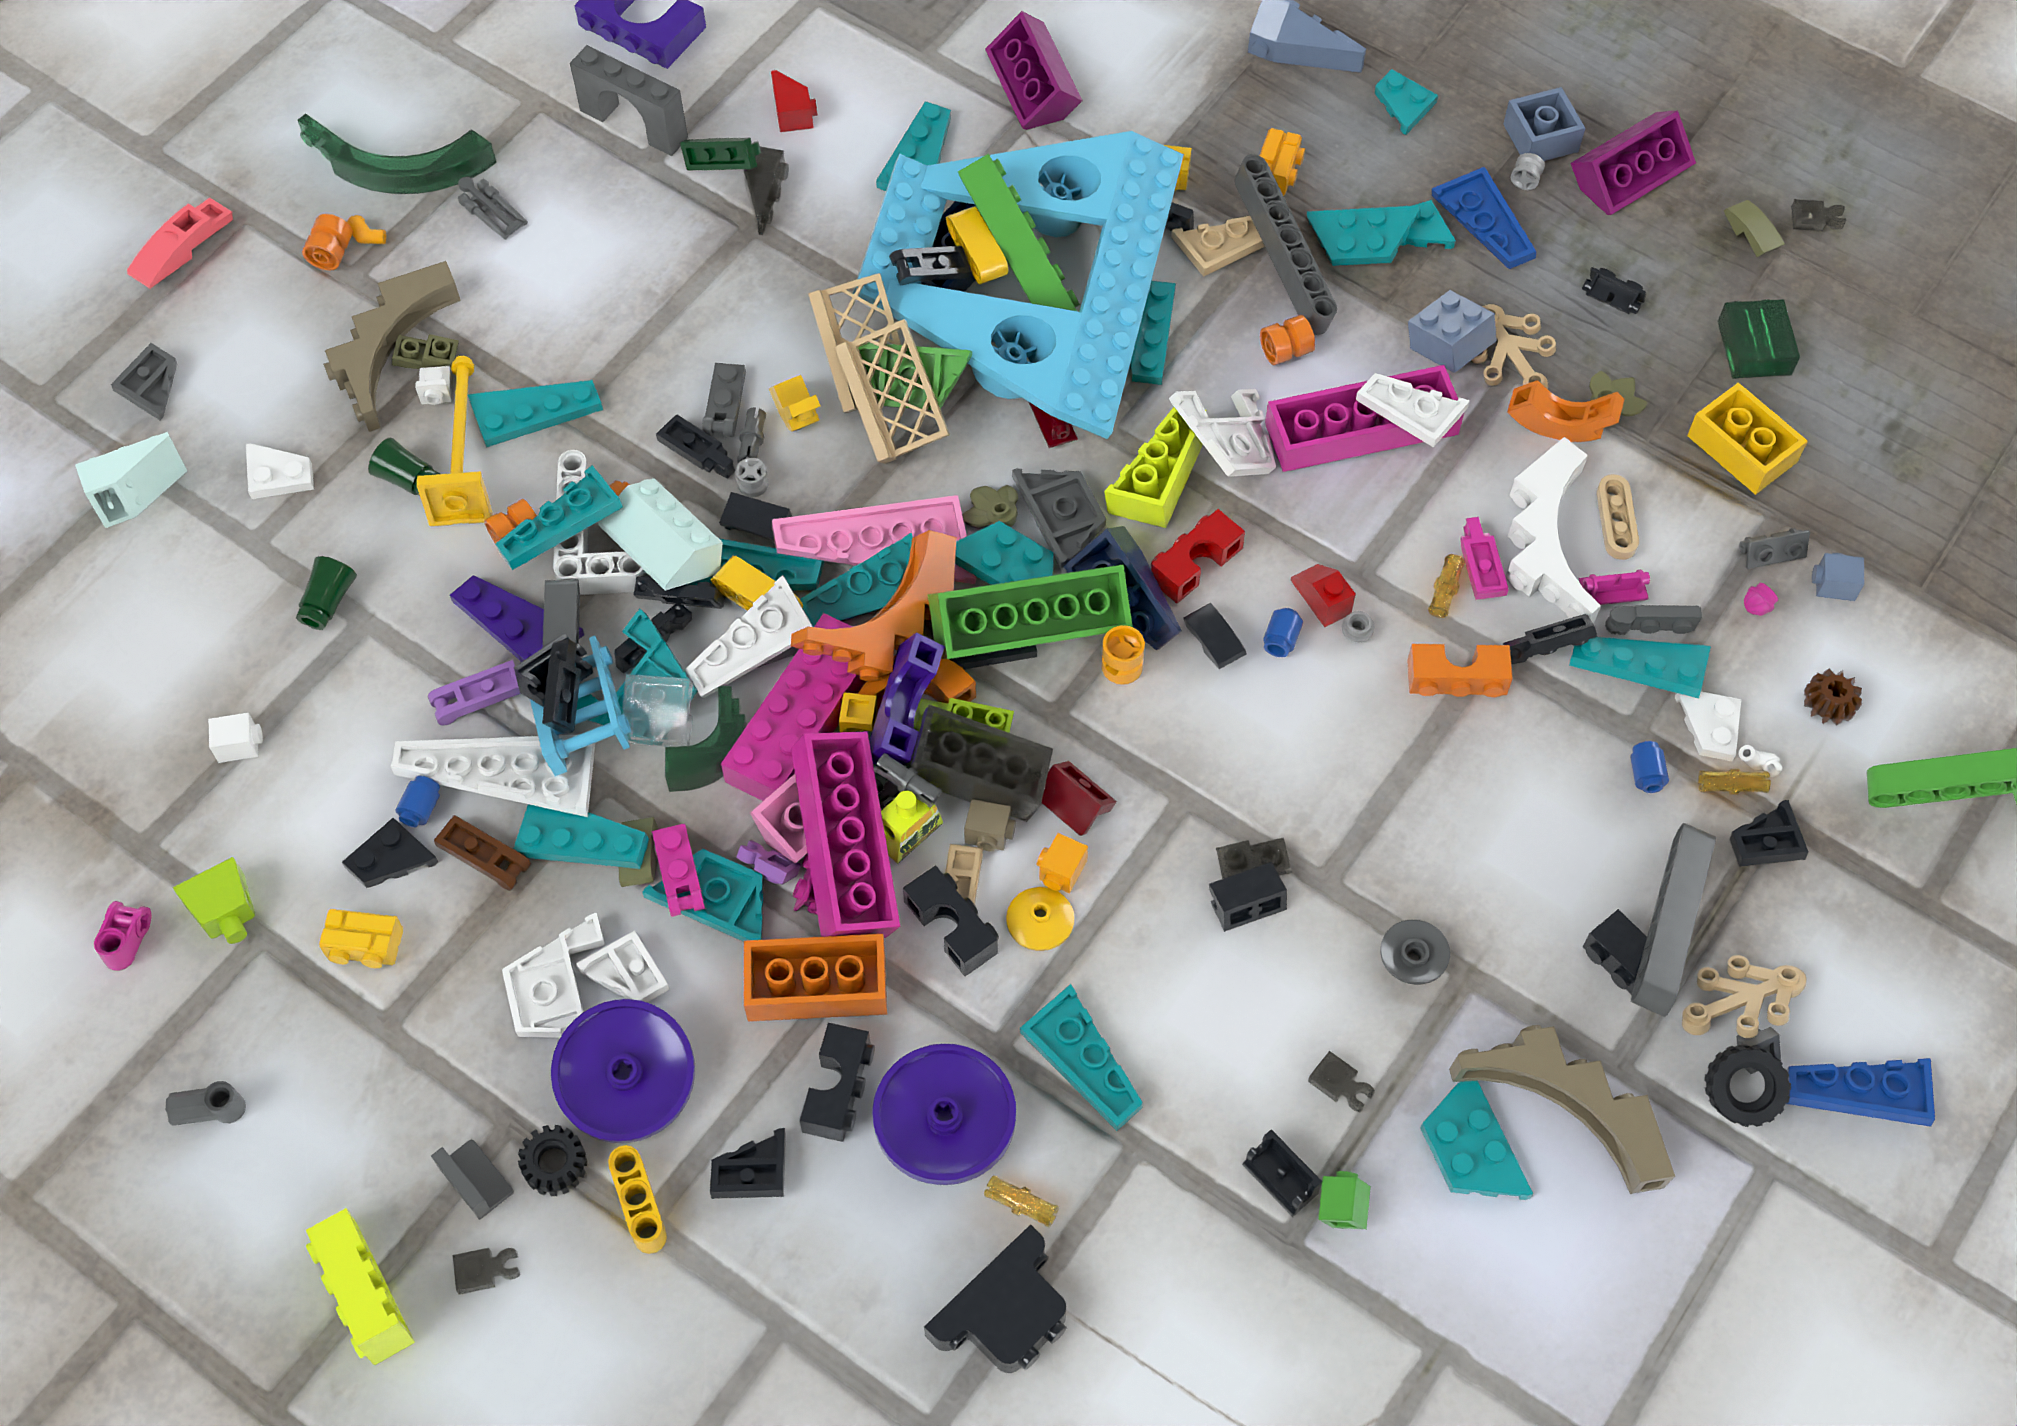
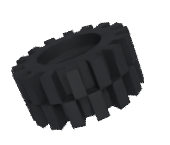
M549 1125L542 1126L544 1132L538 1134L537 1130L531 1132L533 1138L531 1140L525 1138L522 1142L525 1148L519 1149L518 1155L521 1159L518 1160L519 1168L528 1185L533 1190L536 1188L539 1194L545 1195L546 1192H549L550 1196H557V1191L559 1190L566 1194L569 1192L568 1186L572 1184L576 1188L580 1184L578 1177L584 1178L586 1173L584 1166H587L586 1152L577 1135L574 1136L572 1130L566 1128L564 1131L561 1125H555L554 1130H551ZM554 1148L564 1151L566 1153V1162L560 1170L549 1173L540 1168L539 1161L544 1152Z

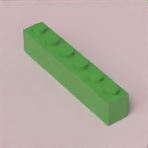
M987 154L959 170L960 179L1002 250L1030 303L1077 311L1076 307L1080 305L1072 289L1066 292L1061 283L1065 277L1058 264L1051 265L1046 255L1051 252L1043 237L1039 239L1035 237L1032 229L1036 225L1029 212L1022 213L1017 205L1021 198L1013 184L1007 187L1002 177L1006 175V172L999 159L993 161L990 155Z

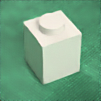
M249 713L208 719L209 748L218 763L258 757V744L263 742L262 730L259 724L253 722Z

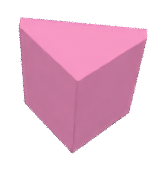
M794 774L750 814L766 844L793 863H797L808 852Z

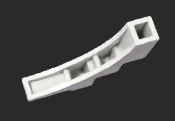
M1564 437L1514 479L1509 496L1516 505L1524 508V510L1512 520L1508 537L1516 547L1523 549V551L1511 560L1506 578L1514 588L1523 591L1529 597L1539 590L1547 601L1557 605L1566 613L1568 618L1586 614L1594 623L1601 605L1583 589L1570 570L1561 550L1557 530L1559 502L1568 487L1582 474L1588 457L1587 454Z

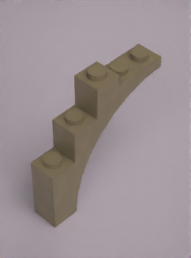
M446 261L377 283L381 295L376 297L380 307L351 316L355 328L350 330L353 341L325 350L329 362L323 365L329 380L336 379L340 391L346 389L350 399L356 398L358 403L352 405L358 422L365 421L369 432L381 428L376 411V390L381 371L390 353L395 348L398 335H406L420 321L442 308L461 301Z
M1540 1025L1528 1026L1520 1031L1512 1044H1500L1489 1051L1479 1052L1478 1049L1464 1050L1458 1054L1449 1068L1453 1082L1481 1080L1505 1083L1535 1092L1560 1105L1580 1120L1604 1145L1618 1166L1630 1194L1663 1189L1675 1177L1648 1095L1634 1097L1632 1093H1626L1613 1098L1601 1060L1587 1062L1586 1059H1578L1566 1064L1554 1026L1541 1028Z

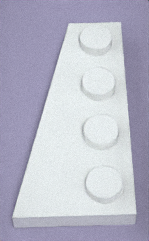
M783 575L764 596L761 595L753 603V606L740 619L737 618L729 626V630L718 640L710 644L686 668L702 698L711 695L791 648L792 633L808 626L813 627Z

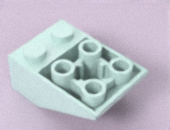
M168 432L152 436L146 440L121 447L118 450L90 458L75 465L84 493L105 528L137 517L187 472Z

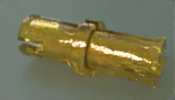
M1449 554L1444 559L1440 577H1437L1434 582L1435 592L1428 608V612L1432 616L1445 618L1449 614L1453 596L1458 593L1460 588L1458 581L1465 565V560L1461 556Z
M1731 768L1729 772L1701 770L1698 776V784H1702L1699 785V791H1729L1730 795H1738L1740 792L1768 793L1771 780H1766V778H1769L1770 774L1768 771L1740 772L1738 768Z
M996 1175L991 1177L987 1184V1187L990 1189H985L984 1197L991 1198L1011 1208V1212L1017 1216L1024 1214L1048 1228L1053 1224L1056 1218L1053 1214L1058 1213V1205L1049 1203L1031 1194V1189L1025 1186L1020 1189L998 1178Z

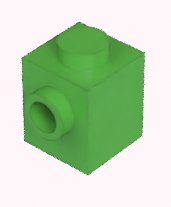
M1339 1171L1336 1173V1177L1323 1176L1318 1220L1332 1228L1367 1230L1371 1186L1360 1180L1358 1174L1353 1172Z

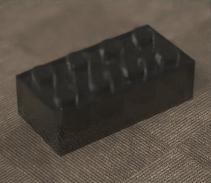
M930 704L917 721L915 730L919 731L911 760L906 763V768L910 769L913 767L918 771L917 775L937 788H941L943 793L968 802L974 799L1011 806V817L1028 822L1041 806L1053 748Z

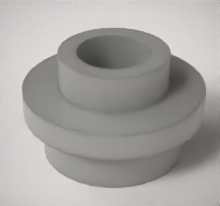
M1354 611L1344 618L1342 632L1347 639L1353 642H1364L1373 635L1374 622L1367 613ZM1358 626L1363 630H1356L1353 627Z

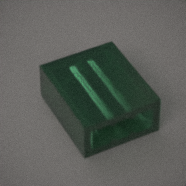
M1764 299L1761 301L1726 302L1719 316L1718 325L1732 379L1792 375L1800 359V354L1785 300Z

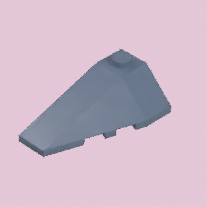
M1294 0L1261 1L1250 31L1248 53L1277 63L1361 73L1366 48L1339 30L1332 32L1320 23L1322 21L1321 18L1315 14L1313 17H1310L1298 9L1300 4Z

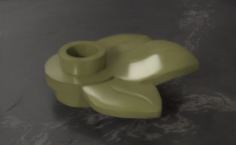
M1599 371L1590 380L1589 387L1592 393L1590 401L1618 392L1625 399L1621 415L1628 417L1641 413L1647 406L1645 400L1634 397L1635 379L1633 377L1611 381L1606 373Z
M1005 485L996 491L992 487L981 486L971 491L970 498L973 507L962 514L964 523L977 528L992 525L998 521L1009 527L1015 524L1018 515L1015 504L1019 498L1017 491L1013 487Z

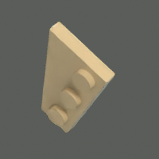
M1250 216L1229 219L1225 224L1209 227L1208 223L1201 224L1194 230L1183 231L1182 228L1173 229L1171 238L1203 277L1265 247Z

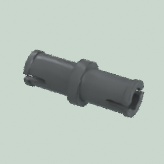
M756 407L747 410L745 427L741 430L739 436L741 446L737 457L738 463L746 459V457L757 458L759 446L764 442L762 431L766 413L760 408L757 418H754Z
M886 753L877 762L878 766L874 767L873 771L897 785L898 791L914 793L916 798L925 803L929 808L935 804L939 798L937 795H940L942 792L941 788H937L917 775L918 771L913 767L910 769L906 768Z

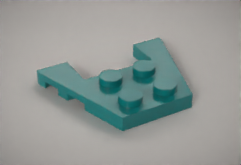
M639 608L622 632L647 650V652L618 689L616 695L621 714L626 715L632 732L628 734L659 744L698 693V690L649 616ZM592 694L578 698L577 710L600 700ZM607 712L587 721L605 725L610 723V718Z

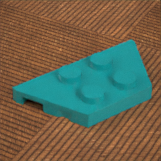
M1420 205L1307 211L1306 215L1308 223L1314 229L1317 239L1325 249L1332 266L1392 263L1398 253V247L1405 242L1409 235V228L1415 219H1419L1421 212Z
M998 521L956 541L955 564L992 585L1053 575L1054 553Z
M702 848L693 855L705 909L695 911L694 908L681 911V914L743 942L747 940H762L763 875ZM663 880L653 887L648 885L644 888L642 892L644 898L669 909ZM690 891L679 893L677 897L688 896L691 893Z
M1478 1080L1458 1082L1420 1127L1450 1192L1460 1194L1476 1192L1482 1196L1497 1197L1499 1194L1519 1196V1200L1530 1199L1533 1192Z

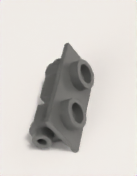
M1791 528L1789 531L1771 534L1769 538L1765 535L1753 538L1745 537L1744 541L1739 543V549L1742 554H1747L1746 568L1750 569L1806 558L1810 531Z

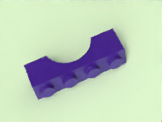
M917 632L900 644L893 663V672L890 673L869 740L872 761L875 765H877V762L884 753L902 765L908 763L913 754L919 731L914 729L915 713L924 691L937 674L945 647Z

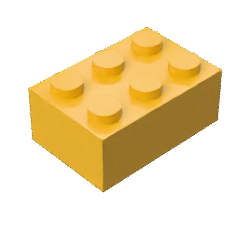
M1739 382L1695 415L1687 434L1692 441L1755 495L1795 465L1808 440Z

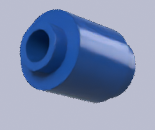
M1282 608L1273 612L1263 638L1265 643L1264 649L1267 653L1275 657H1286L1289 652L1294 650L1303 625L1302 618L1295 610Z
M1653 741L1636 744L1632 748L1633 753L1630 756L1635 786L1646 793L1661 791L1669 783L1664 751L1659 747L1658 743Z
M420 775L416 776L414 781H410L395 809V812L400 816L399 820L403 824L414 828L418 825H426L440 797L438 793L440 789L439 784L428 777Z

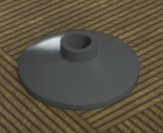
M1405 920L1396 923L1385 933L1381 942L1380 953L1385 968L1392 976L1408 984L1422 985L1433 982L1445 972L1449 964L1450 947L1447 939L1438 928L1425 921ZM1415 953L1418 955L1419 960H1411L1407 955Z

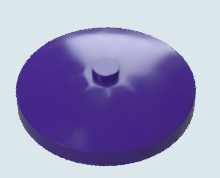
M632 999L607 1001L580 1014L561 1035L554 1050L551 1063L552 1089L562 1112L585 1134L611 1143L641 1141L664 1130L679 1116L686 1106L695 1080L693 1050L681 1026L661 1008L644 1001Z
M957 1044L924 1046L900 1058L882 1078L873 1102L872 1115L875 1135L887 1159L907 1176L934 1185L964 1183L990 1170L1008 1149L1016 1125L1014 1092L1009 1080L1000 1067L981 1052Z

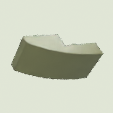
M1746 200L1724 210L1736 236L1745 234L1756 257L1774 251L1785 244L1768 217L1751 201Z
M431 334L428 335L427 341L398 335L392 356V365L411 369L451 367L456 357L459 340Z
M654 817L622 822L621 824L645 832L649 837V842L641 869L618 867L621 887L654 882L658 861L654 851L655 843L652 831L658 828Z

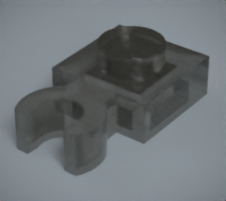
M1794 199L1791 206L1793 229L1823 231L1825 225L1838 230L1843 229L1846 218H1838L1842 217L1845 206L1842 205L1824 208V201Z
M1331 1051L1326 1054L1308 1078L1310 1084L1335 1102L1342 1095L1346 1097L1349 1106L1356 1112H1361L1364 1104L1356 1098V1095L1362 1093L1371 1099L1375 1093L1374 1088L1370 1084L1365 1082L1357 1083L1354 1079L1357 1077L1358 1071Z
M490 1248L452 1255L455 1286L458 1294L496 1287V1276H502L509 1280L520 1276L518 1267L505 1268V1263L509 1259L518 1258V1252L514 1248H506L499 1252L496 1257H492Z

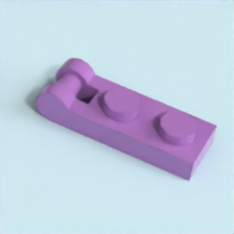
M513 660L429 692L428 699L431 706L436 708L435 717L438 724L442 726L449 725L460 716L521 694L513 668L515 667ZM457 698V702L448 705L450 699Z

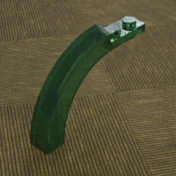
M306 113L297 120L301 129L300 136L309 147L314 146L321 151L322 155L330 161L335 175L351 184L371 191L390 194L433 192L458 185L462 177L474 178L497 163L492 143L472 129L452 143L430 152L409 156H386L366 152L350 145Z

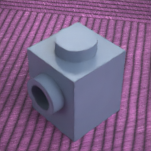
M1825 553L1819 565H1814L1811 579L1812 583L1816 584V597L1855 601L1864 586V558L1846 556L1842 553Z

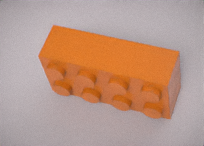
M868 934L744 941V1008L748 1022L887 1015L884 935Z

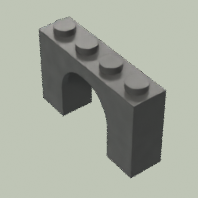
M588 45L570 62L581 112L604 122L619 106V94L627 99L643 118L650 146L673 156L681 147L680 142L688 139L679 89Z

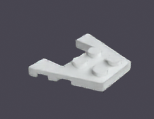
M1240 389L1231 396L1241 417L1209 418L1196 391H1176L1169 398L1172 405L1228 477L1269 474L1276 468L1269 435L1263 434L1261 423L1265 419L1263 411L1257 409L1256 401L1260 398L1256 389Z
M597 913L587 916L585 922L574 929L568 928L561 932L559 938L543 948L541 946L537 947L502 969L514 1027L518 1037L560 1038L572 1021L583 1013L570 955L605 945Z

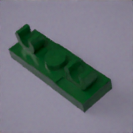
M750 137L688 139L680 142L687 171L752 169L757 166L755 156L761 153L759 141L752 143Z

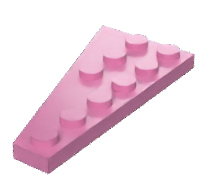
M958 495L772 519V530L778 554L855 566L901 540L911 532L913 538L928 530L957 537L956 541L967 537ZM955 564L954 581L975 584L976 576Z

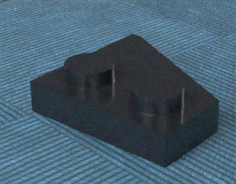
M1783 800L1778 804L1777 809L1767 815L1762 813L1755 817L1750 824H1744L1732 831L1729 839L1739 867L1806 860L1809 852L1789 800Z
M394 818L389 820L342 861L345 869L366 888L381 884L389 878L396 879L408 875V870L426 864L429 868L438 863L436 856Z
M785 1128L774 1130V1136L757 1144L754 1141H750L740 1146L735 1152H727L712 1159L710 1178L711 1199L784 1197Z

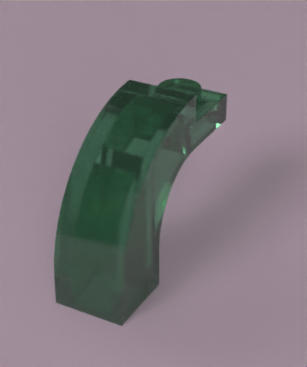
M732 686L718 687V722L709 737L690 746L665 747V779L669 792L702 788L724 776L721 763L747 726L745 714H741L740 698H734Z

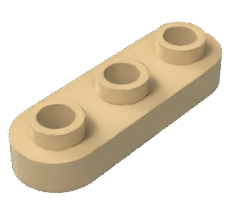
M1615 474L1607 475L1601 479L1596 492L1605 549L1613 558L1626 560L1635 554L1639 545L1629 482L1624 477Z

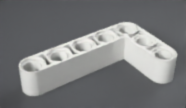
M568 450L559 457L556 500L564 494V487L572 481L577 484L586 476L584 471L588 469L585 455L578 450ZM589 527L554 547L553 569L556 580L578 579L580 595L633 593L636 577L649 576L626 552L588 553Z

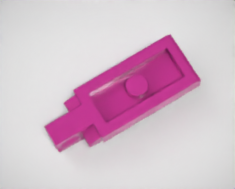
M1479 517L1466 518V524L1463 526L1465 536H1461L1460 540L1475 600L1507 596L1508 585L1494 536H1490L1489 533H1483Z

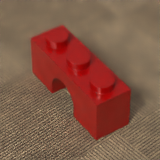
M1219 509L1210 516H1203L1192 531L1188 534L1183 533L1169 550L1165 553H1158L1152 560L1151 570L1161 590L1178 604L1197 588L1200 583L1201 568L1192 560L1199 557H1207L1222 567L1243 549L1245 531Z

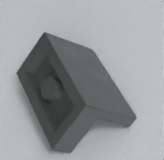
M472 1139L450 1155L443 1147L431 1155L437 1167L479 1220L514 1192L512 1187Z

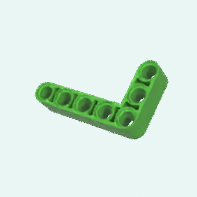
M2017 748L1872 766L1866 771L1868 802L1871 806L1878 808L2013 793L2017 805Z

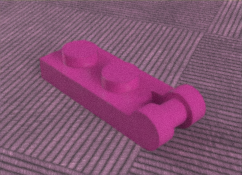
M685 823L652 831L671 917L681 915V911L694 908L695 911L705 909ZM687 891H690L691 895L680 898L677 897V894Z

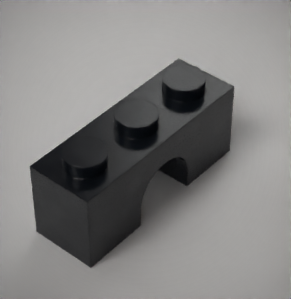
M935 865L903 887L904 903L923 926L938 918H948L957 924L955 930L944 937V952L961 973L967 976L998 954L999 936L989 922L984 924L977 916L978 910L974 903L968 897L963 899L958 893L957 884L952 876L947 872L943 874Z
M828 1022L819 1051L820 1064L822 1068L838 1072L841 1075V1079L835 1087L828 1090L808 1089L799 1120L802 1133L843 1142L846 1131L852 1132L857 1111L852 1109L855 1099L862 1098L866 1078L862 1077L865 1065H871L875 1051V1045H872L870 1042L869 1031Z

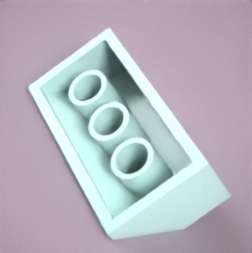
M655 478L628 485L618 496L623 508L598 521V525L665 591L714 576L720 570L723 542Z

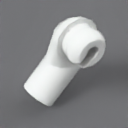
M1750 745L1740 748L1739 757L1750 768L1754 770L1764 769V773L1768 777H1774L1781 773L1782 765L1779 763L1780 758L1776 754L1758 751Z

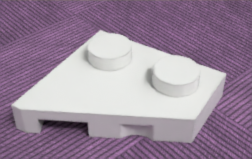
M1701 692L1699 698L1675 693L1676 702L1681 703L1686 714L1684 720L1688 730L1694 735V744L1699 755L1733 762L1737 749L1741 699Z

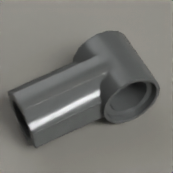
M217 1081L210 1084L207 1088L170 1093L169 1097L166 1098L165 1110L168 1122L172 1126L212 1120L230 1124L242 1117L246 1104L243 1097L229 1083ZM230 1097L227 1104H225L222 1107H219V1104L225 1098Z

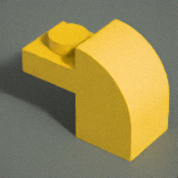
M801 375L769 388L778 413L791 432L820 421L816 412V408L820 407L816 395L810 397Z

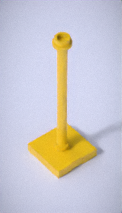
M467 356L456 357L451 365V371L456 375L450 474L417 476V489L429 526L484 523L485 519L493 515L481 471L463 473L468 378L473 375L475 368L472 360Z

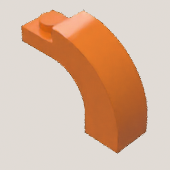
M1536 380L1514 388L1507 413L1519 424L1539 435L1557 440L1565 437L1570 442H1587L1601 439L1605 427L1619 423L1625 399L1618 392L1587 402L1567 401L1552 394L1544 385Z
M941 659L937 674L923 694L933 697L938 702L947 704L949 703V698L970 702L976 698V681L955 662L949 659ZM890 673L879 677L878 681L866 682L858 694L877 696V706L879 709Z

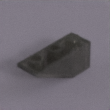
M760 146L761 153L755 156L757 166L752 169H743V174L758 234L763 235L766 225L772 222L774 202H779L781 183L782 180L786 181L788 177L789 164L785 163L784 150Z

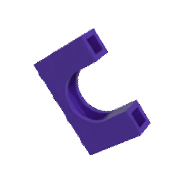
M579 0L574 5L578 25L584 30L591 31L603 37L606 41L613 42L627 51L636 53L646 58L649 62L658 64L666 69L674 63L706 28L704 8L689 0H677L664 15L647 23H633L620 17L635 0Z

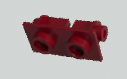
M1028 402L1048 448L1078 440L1070 423L1055 418Z

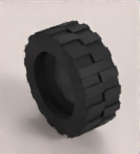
M1739 1044V1046L1735 1047L1729 1046L1726 1048L1727 1050L1715 1055L1716 1058L1713 1062L1710 1061L1707 1067L1709 1069L1707 1074H1705L1704 1081L1706 1082V1087L1704 1088L1706 1095L1710 1098V1104L1718 1113L1735 1124L1739 1123L1745 1127H1749V1125L1758 1127L1762 1126L1765 1122L1770 1123L1775 1120L1774 1117L1784 1111V1106L1790 1099L1788 1095L1789 1090H1791V1083L1788 1080V1071L1783 1068V1063L1778 1058L1758 1046H1749L1747 1044ZM1743 1068L1758 1070L1765 1081L1763 1094L1757 1100L1749 1103L1735 1099L1730 1090L1732 1076Z

